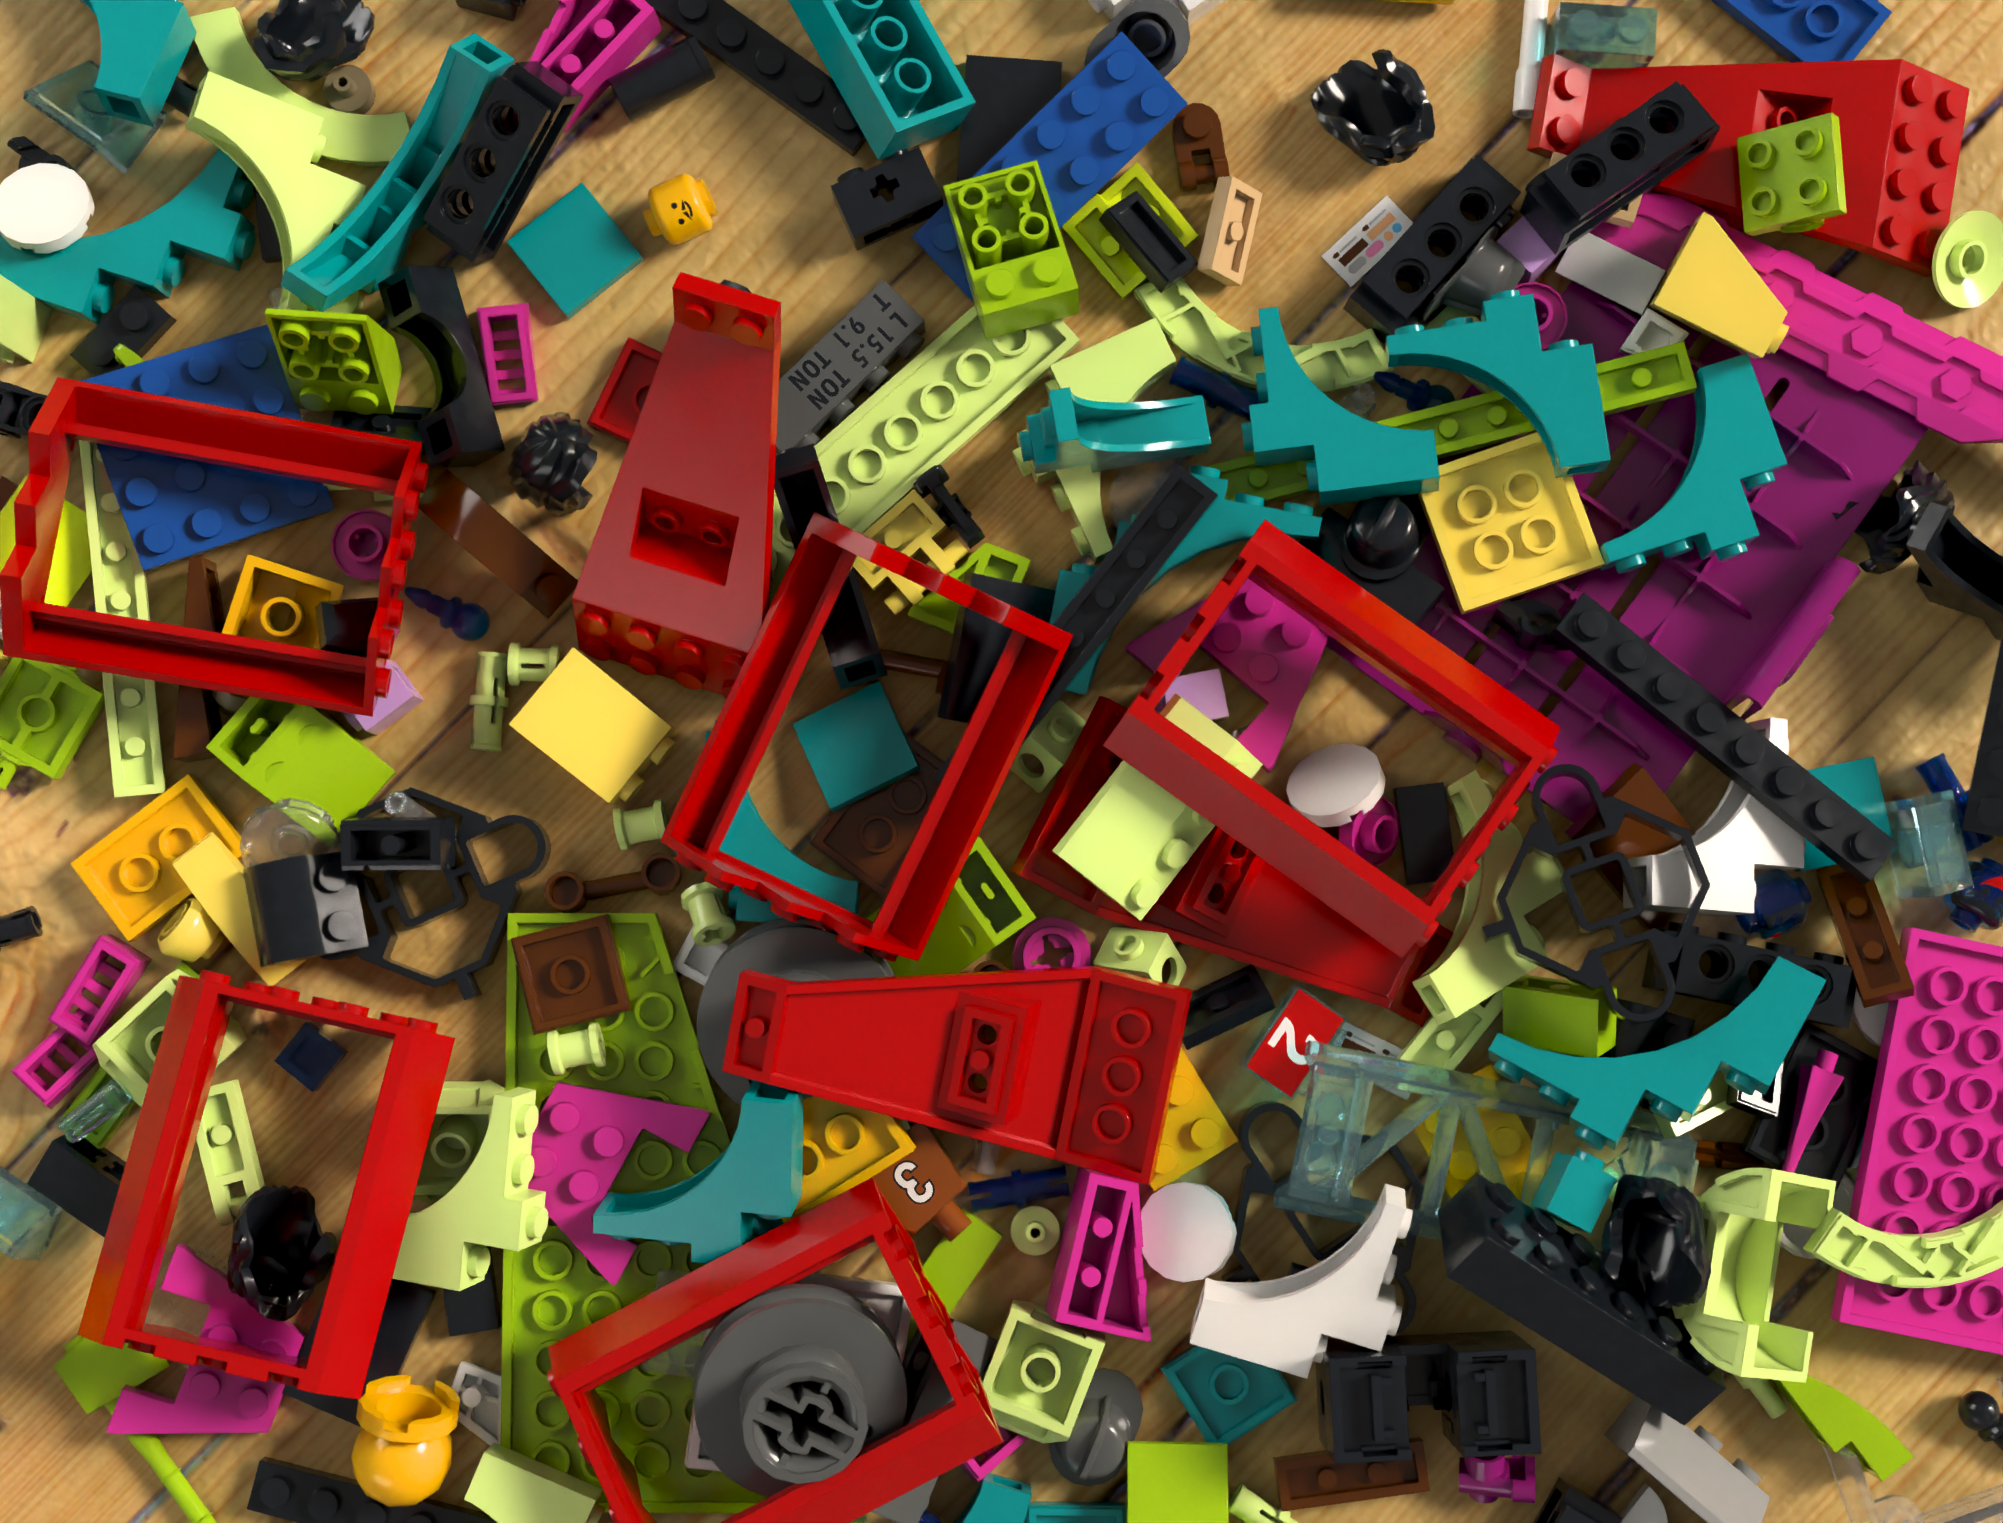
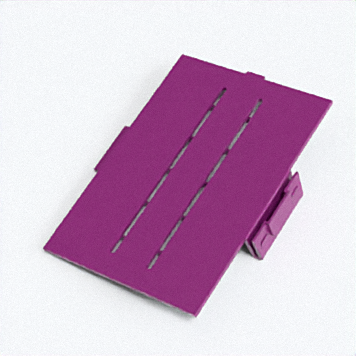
M1572 281L1561 295L1567 306L1568 323L1560 341L1578 340L1579 345L1593 343L1596 364L1628 356L1619 352V350L1642 316ZM1650 308L1689 333L1684 340L1688 352L1701 333ZM1711 339L1697 360L1689 355L1688 357L1693 374L1695 375L1702 367L1743 354ZM1780 349L1775 353H1765L1763 358H1750L1764 399L1779 380L1787 383V389L1772 410L1769 411L1787 465L1774 475L1776 481L1766 487L1747 492L1745 486L1742 485L1760 535L1750 544L1746 545L1748 550L1746 554L1723 562L1718 561L1717 555L1701 560L1695 541L1692 542L1693 550L1672 558L1665 559L1663 552L1655 554L1662 561L1619 618L1620 622L1729 709L1732 710L1746 699L1752 700L1740 716L1743 720L1761 710L1775 690L1793 676L1834 618L1831 615L1832 611L1861 573L1860 569L1853 562L1836 556L1928 430V428L1916 423L1914 416L1862 390L1856 393L1826 378V372ZM1471 384L1461 399L1483 393ZM1693 393L1668 399L1646 430L1637 425L1636 422L1648 405L1604 416L1610 457L1629 432L1639 439L1595 499L1585 494V491L1599 472L1572 476L1582 504L1588 507L1586 515L1599 548L1603 543L1627 534L1652 518L1663 508L1674 493L1688 465L1694 442L1696 419ZM1510 441L1437 459L1438 466ZM1849 501L1859 502L1836 520L1833 513L1840 514L1843 512ZM1430 532L1412 565L1443 586L1445 594L1418 627L1462 658L1465 657L1476 640L1479 641L1486 648L1473 666L1537 711L1550 693L1560 699L1547 717L1561 727L1553 744L1559 751L1547 769L1561 764L1579 766L1595 778L1601 793H1603L1632 763H1636L1646 770L1662 792L1665 793L1695 750L1588 664L1584 666L1566 692L1557 687V683L1577 657L1570 650H1555L1556 645H1540L1535 651H1526L1519 648L1514 641V636L1503 628L1499 629L1492 640L1485 636L1482 632L1492 620L1496 609L1504 601L1461 615L1433 535ZM1616 567L1603 571L1598 568L1527 592L1522 599L1540 601L1554 608L1563 617L1576 599L1585 593L1610 612L1642 567L1618 574ZM1330 637L1326 646L1328 649L1443 730L1445 733L1442 739L1472 761L1478 763L1482 758L1506 776L1515 767ZM1537 771L1529 781L1530 786L1527 791L1531 794L1537 779L1541 775ZM1558 777L1550 780L1544 785L1540 793V800L1572 823L1592 804L1586 787L1580 781L1571 777Z

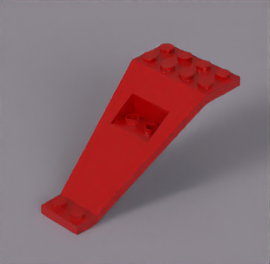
M1557 54L1542 58L1527 151L1550 160L1553 151L1569 155L1576 148L1606 130L1617 120L1625 117L1647 102L1655 94L1678 81L1680 85L1684 84L1721 128L1708 151L1651 190L1670 196H1678L1687 201L1743 217L1737 138L1827 113L1835 114L1839 117L1847 214L1824 219L1823 226L1798 233L1860 251L1924 277L1932 276L1934 249L1950 219L1969 88L1903 59L1591 69Z
M680 272L672 287L674 324L572 596L578 647L579 650L584 651L590 657L600 661L613 660L629 665L641 674L664 676L676 680L680 685L688 689L699 690L702 688L721 694L727 699L769 610L781 351V302Z
M1099 696L1011 872L1093 915L1140 930L1168 933L1171 940L1382 1006L1400 1017L1423 1027L1430 1011L1412 982L1433 965L1444 951L1454 933L1440 924L1423 947L1415 943L1401 958L1217 826H1214L1141 921L1106 896L1052 851L1123 761V759L1104 747L1103 744L1128 709L1110 698ZM1236 841V849L1232 854H1230V851ZM1214 885V892L1212 896L1208 898V895Z
M1101 966L799 982L747 969L739 974L722 1072L1149 1185L1154 1179L1192 990ZM985 1025H990L996 1030L997 1037L995 1041L988 1040L983 1032ZM975 1073L982 1074L986 1078V1089H981L975 1084Z

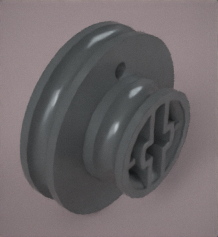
M800 916L797 922L785 918L774 919L762 923L739 936L728 946L715 963L703 988L697 1011V1037L700 1051L716 1083L731 1099L741 1106V1100L753 1082L751 1079L722 1072L740 972L749 969L794 982L893 977L895 974L886 959L869 951L867 946L860 953L835 941L836 931L833 929L829 932L821 930L806 922L804 916ZM804 1094V1099L813 1097L811 1095Z
M789 1284L771 1288L728 1311L706 1337L700 1349L693 1375L695 1421L701 1442L715 1465L728 1478L749 1491L770 1497L793 1484L823 1481L844 1470L862 1448L902 1428L907 1408V1383L899 1350L889 1328L881 1317L863 1301L849 1293L817 1284Z

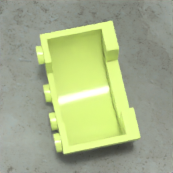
M1761 1167L1745 1168L1724 1174L1715 1179L1716 1184L1710 1187L1701 1196L1695 1195L1703 1213L1711 1274L1707 1288L1697 1303H1690L1689 1306L1682 1304L1681 1307L1672 1306L1675 1318L1682 1319L1688 1333L1692 1337L1689 1342L1709 1362L1728 1373L1740 1377L1806 1383L1814 1332L1769 1322L1784 1223L1817 1229L1833 1207L1836 1181Z

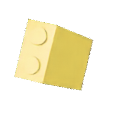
M1705 212L1700 214L1693 222L1648 307L1742 354L1748 353V356L1752 359L1763 358L1765 353H1775L1789 330V326L1782 323L1788 312L1714 217Z
M574 647L509 723L512 728L605 801L615 806L621 799L628 803L639 792L645 783V780L640 776L652 762L660 765L676 746V742L672 738L678 732L590 658Z

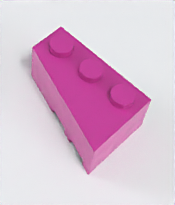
M558 0L559 6L549 28L544 29L529 62H539L583 94L564 133L610 86L608 78L625 70L662 31L655 9L645 0Z
M1078 1167L1045 1307V1312L1054 1321L1151 1342V1331L1148 1325L1146 1307L1147 1282L1143 1271L1142 1247L1144 1246L1138 1183L1084 1167Z

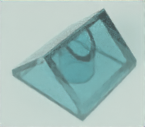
M91 59L24 92L23 99L48 121L124 175L164 123L167 114L161 110L154 127L108 116L93 88L100 66Z
M1952 790L1884 802L1892 838L1898 843L1895 847L1896 852L1889 855L1898 899L1937 897L1974 886Z
M0 1166V1251L11 1259L41 1260L50 1244L63 1208Z

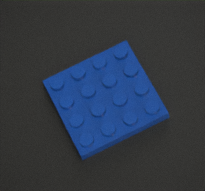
M267 324L82 380L88 383L303 421L297 404L293 400ZM96 443L144 572L335 511L328 488L323 486V483Z

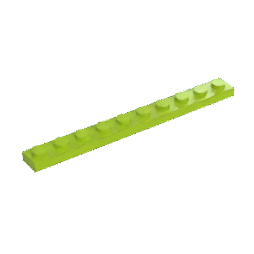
M1684 341L1596 364L1604 416L1694 393L1697 389ZM1497 391L1375 422L1384 426L1405 430L1425 431L1434 429L1437 459L1536 433L1528 419ZM1255 454L1206 466L1220 470L1219 478L1228 480L1226 500L1235 501L1236 493L1262 497L1265 499V505L1314 492L1308 489L1306 462L1315 461V459L1256 466Z

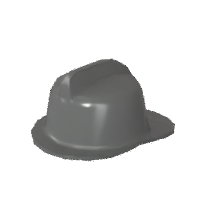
M1136 0L1127 5L1096 35L1087 49L1084 64L1086 67L1122 31L1165 78L1180 63L1188 51L1191 38L1188 21L1181 10L1168 0Z
M1493 226L1487 231L1467 262L1438 292L1422 316L1423 322L1428 323L1433 320L1447 306L1480 315L1483 301L1490 300L1491 295L1501 291L1515 290L1525 273V267L1522 262L1496 241L1499 227Z
M1096 1369L1068 1441L1050 1443L1049 1449L1052 1463L1059 1473L1072 1483L1084 1486L1104 1484L1115 1477L1127 1460V1441H1134L1143 1413L1141 1395L1132 1379L1118 1370Z

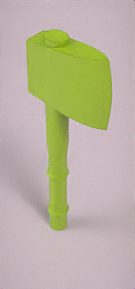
M77 1336L63 1347L67 1354L53 1367L87 1415L105 1406L112 1416L125 1384L132 1387L139 1386L169 1368L170 1365L167 1359L127 1347L128 1343H124L123 1349L101 1345L82 1336ZM125 1434L134 1448L152 1467L161 1480L160 1484H164L191 1523H217L212 1516L213 1512H209L180 1471L181 1467H177L165 1450L157 1434Z

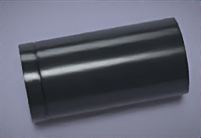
M692 34L608 78L632 123L712 81L716 77L700 44Z

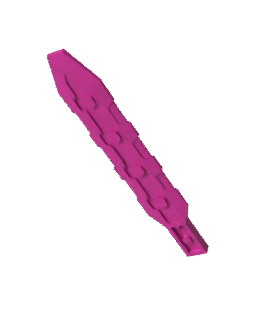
M1647 192L1642 195L1631 229L1603 222L1589 232L1667 272L1695 219L1703 212L1713 216L1788 312L1782 323L1789 326V330L1778 349L1826 372V378L1856 393L1862 390L1914 416L1916 423L1959 444L2003 443V356L1962 336L1954 338L1904 313L1901 306L1873 292L1867 295L1815 269L1814 263L1786 249L1778 251L1728 226L1725 219L1678 196Z

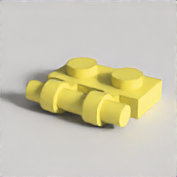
M915 489L862 533L911 558L919 551H922L930 560L926 565L947 575L956 570L955 564L969 553L957 538L943 550L936 544L933 539L946 529V524ZM859 556L857 557L853 567L873 591L887 579L897 588L883 601L895 616L909 604L913 606L924 598L922 593L927 588Z

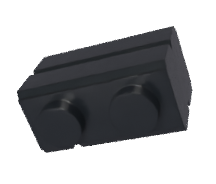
M358 817L341 820L342 871L367 869L443 870L455 866L454 817Z

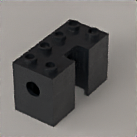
M1511 1330L1386 1336L1381 1352L1340 1339H1328L1326 1351L1323 1352L1322 1362H1315L1319 1440L1335 1464L1412 1460V1449L1409 1447L1407 1411H1410L1409 1406L1431 1405L1435 1410H1442L1443 1435L1463 1457L1542 1454L1535 1348Z

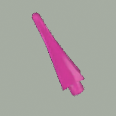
M1819 1049L1814 1065H1801L1792 1128L1781 1171L1795 1172L1814 1129L1845 1078L1833 1073L1839 1055L1831 1051Z

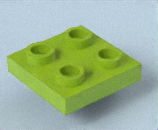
M1827 113L1737 138L1744 233L1756 236L1777 230L1785 233L1805 232L1823 226L1824 219L1847 214L1838 116L1833 113Z

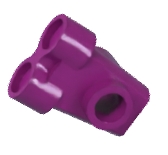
M1512 1455V1458H1505V1456L1459 1457V1492L1468 1493L1472 1500L1479 1503H1492L1499 1497L1510 1498L1512 1502L1535 1503V1456Z

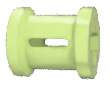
M511 642L507 657L509 685L519 686L521 681L544 682L564 659L562 645L553 643L550 648L522 647L519 642ZM527 663L544 664V666H529Z
M662 799L654 800L653 806L624 811L622 807L613 808L615 834L621 851L630 850L631 844L656 839L661 840L669 823Z
M707 881L692 885L681 894L682 907L689 911L694 925L691 933L694 943L699 946H713L729 939L736 931L734 921L726 916L721 901L723 890Z
M598 1022L589 1024L587 1030L561 1035L557 1031L547 1033L548 1055L555 1076L564 1074L566 1068L594 1063L596 1067L606 1066L605 1043Z

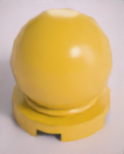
M395 1375L382 1377L366 1385L365 1395L358 1399L356 1419L361 1428L353 1446L351 1459L357 1482L367 1496L389 1507H407L418 1504L440 1489L452 1465L453 1450L450 1433L457 1427L460 1397L456 1391L441 1381L435 1380L433 1389L423 1385L410 1384L411 1375Z

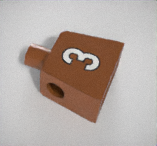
M916 1123L907 1131L916 1146L915 1150L874 1175L873 1179L909 1232L916 1234L932 1221L948 1241L952 1242L972 1223L953 1201L968 1187V1184L933 1128Z

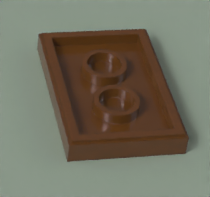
M907 733L905 734L921 770L835 813L833 812L810 842L812 846L883 900L939 785L932 777L944 763V761Z
M1632 763L1602 793L1603 799L1613 796L1689 830L1691 836L1696 834L1646 770L1636 763ZM1593 803L1564 832L1571 841L1603 830ZM1625 817L1615 837L1593 844L1590 848L1593 856L1596 858L1613 852H1619L1625 855L1626 858L1663 853L1679 845L1680 841ZM1611 864L1596 869V872L1623 903V880L1617 865ZM1643 910L1635 919L1646 930L1658 929L1673 912Z

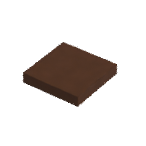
M609 914L511 938L534 1035L633 1010Z

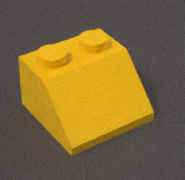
M248 554L222 633L321 650L315 607L322 601L341 600L345 585Z

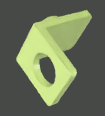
M1058 700L1021 746L1010 770L1037 793H1041L1066 763L1086 721L1063 701ZM1029 753L1036 756L1043 764L1044 773L1036 774L1028 770L1023 763L1022 755Z
M1112 927L1109 930L1093 962L1095 966L1132 975L1145 976V978L1163 982L1162 967L1164 962L1169 959L1171 973L1167 983L1179 986L1187 969L1186 963L1168 933L1123 927Z

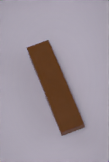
M202 556L189 558L184 627L222 633L225 617L217 565ZM179 685L173 759L189 763L217 758L206 746L222 729L219 704L213 698L211 690Z

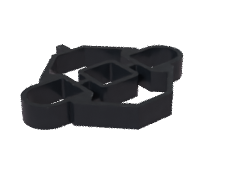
M1572 764L1553 766L1540 775L1533 788L1531 807L1536 822L1531 824L1497 896L1496 903L1503 920L1482 927L1481 932L1484 940L1487 942L1508 934L1516 956L1591 991L1600 988L1609 1009L1623 1021L1634 1024L1651 1022L1664 1014L1673 1002L1675 982L1669 964L1676 961L1711 886L1689 830L1613 796L1603 799L1595 778L1579 766ZM1558 777H1571L1580 781L1589 792L1603 830L1560 845L1557 844L1540 800V793L1544 785ZM1625 817L1680 841L1698 890L1676 937L1656 928L1630 937H1626L1622 931L1621 923L1637 918L1643 911L1644 901L1625 855L1613 852L1596 858L1593 856L1590 846L1615 837ZM1528 851H1533L1550 860L1573 851H1579L1584 863L1564 871L1560 880L1562 890L1578 930L1583 934H1592L1609 929L1614 942L1588 951L1579 971H1575L1532 951L1522 944L1506 897ZM1611 864H1616L1633 909L1594 923H1587L1570 879ZM1646 942L1664 986V996L1656 1010L1646 1014H1636L1623 1008L1617 1001L1601 957Z
M410 787L360 809L356 818L374 817L415 798L462 815V821L455 838L465 859V864L458 868L453 866L443 869L454 895V901L415 918L398 878L401 873L408 870H385L384 881L390 892V897L384 901L380 897L373 878L355 871L358 890L364 893L379 928V934L368 938L369 947L318 957L328 960H341L359 954L362 960L434 988L443 987L456 981L464 1000H471L482 995L473 973L494 964L507 931L508 913H514L522 893L519 883L536 876L545 868L551 853L550 839L546 830L533 819L519 815H508L492 821L489 816ZM514 824H523L530 828L538 842V852L534 862L528 868L489 885L473 848V842ZM471 874L480 897L501 906L480 960L438 978L390 958L398 938L388 916V911L396 907L401 921L410 927H421L467 905L468 894L463 885L462 878Z
M1264 1101L1255 1104L1245 1112L1238 1128L1240 1146L1251 1162L1243 1170L1233 1219L1237 1232L1233 1254L1240 1265L1221 1278L1223 1281L1235 1283L1246 1282L1249 1279L1252 1282H1260V1279L1239 1249L1251 1192L1274 1196L1297 1181L1302 1188V1192L1286 1202L1284 1213L1308 1251L1317 1260L1323 1261L1343 1247L1367 1220L1366 1216L1345 1184L1336 1176L1327 1175L1313 1185L1309 1184L1305 1176L1308 1172L1329 1159L1332 1139L1334 1137L1385 1147L1412 1186L1408 1209L1413 1210L1409 1231L1401 1243H1395L1392 1254L1397 1255L1394 1277L1402 1288L1404 1295L1402 1315L1396 1334L1403 1331L1412 1321L1416 1311L1414 1290L1403 1273L1411 1267L1426 1190L1395 1142L1388 1138L1312 1122L1306 1126L1301 1117L1292 1108L1283 1103ZM1270 1110L1281 1111L1287 1114L1313 1153L1310 1158L1275 1181L1271 1179L1252 1150L1248 1138L1249 1128L1253 1120L1259 1114ZM1335 1186L1358 1223L1323 1248L1317 1249L1296 1217L1295 1211L1330 1187Z

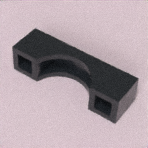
M407 265L378 283L390 329L403 335L419 348L427 359L434 375L436 398L433 408L426 417L417 422L430 468L475 467L505 451L453 267Z

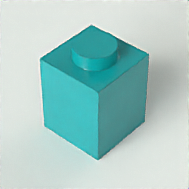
M1579 1149L1576 1150L1574 1155L1556 1152L1530 1206L1544 1210L1552 1218L1572 1229L1591 1234L1617 1179L1602 1171L1605 1163L1587 1152Z

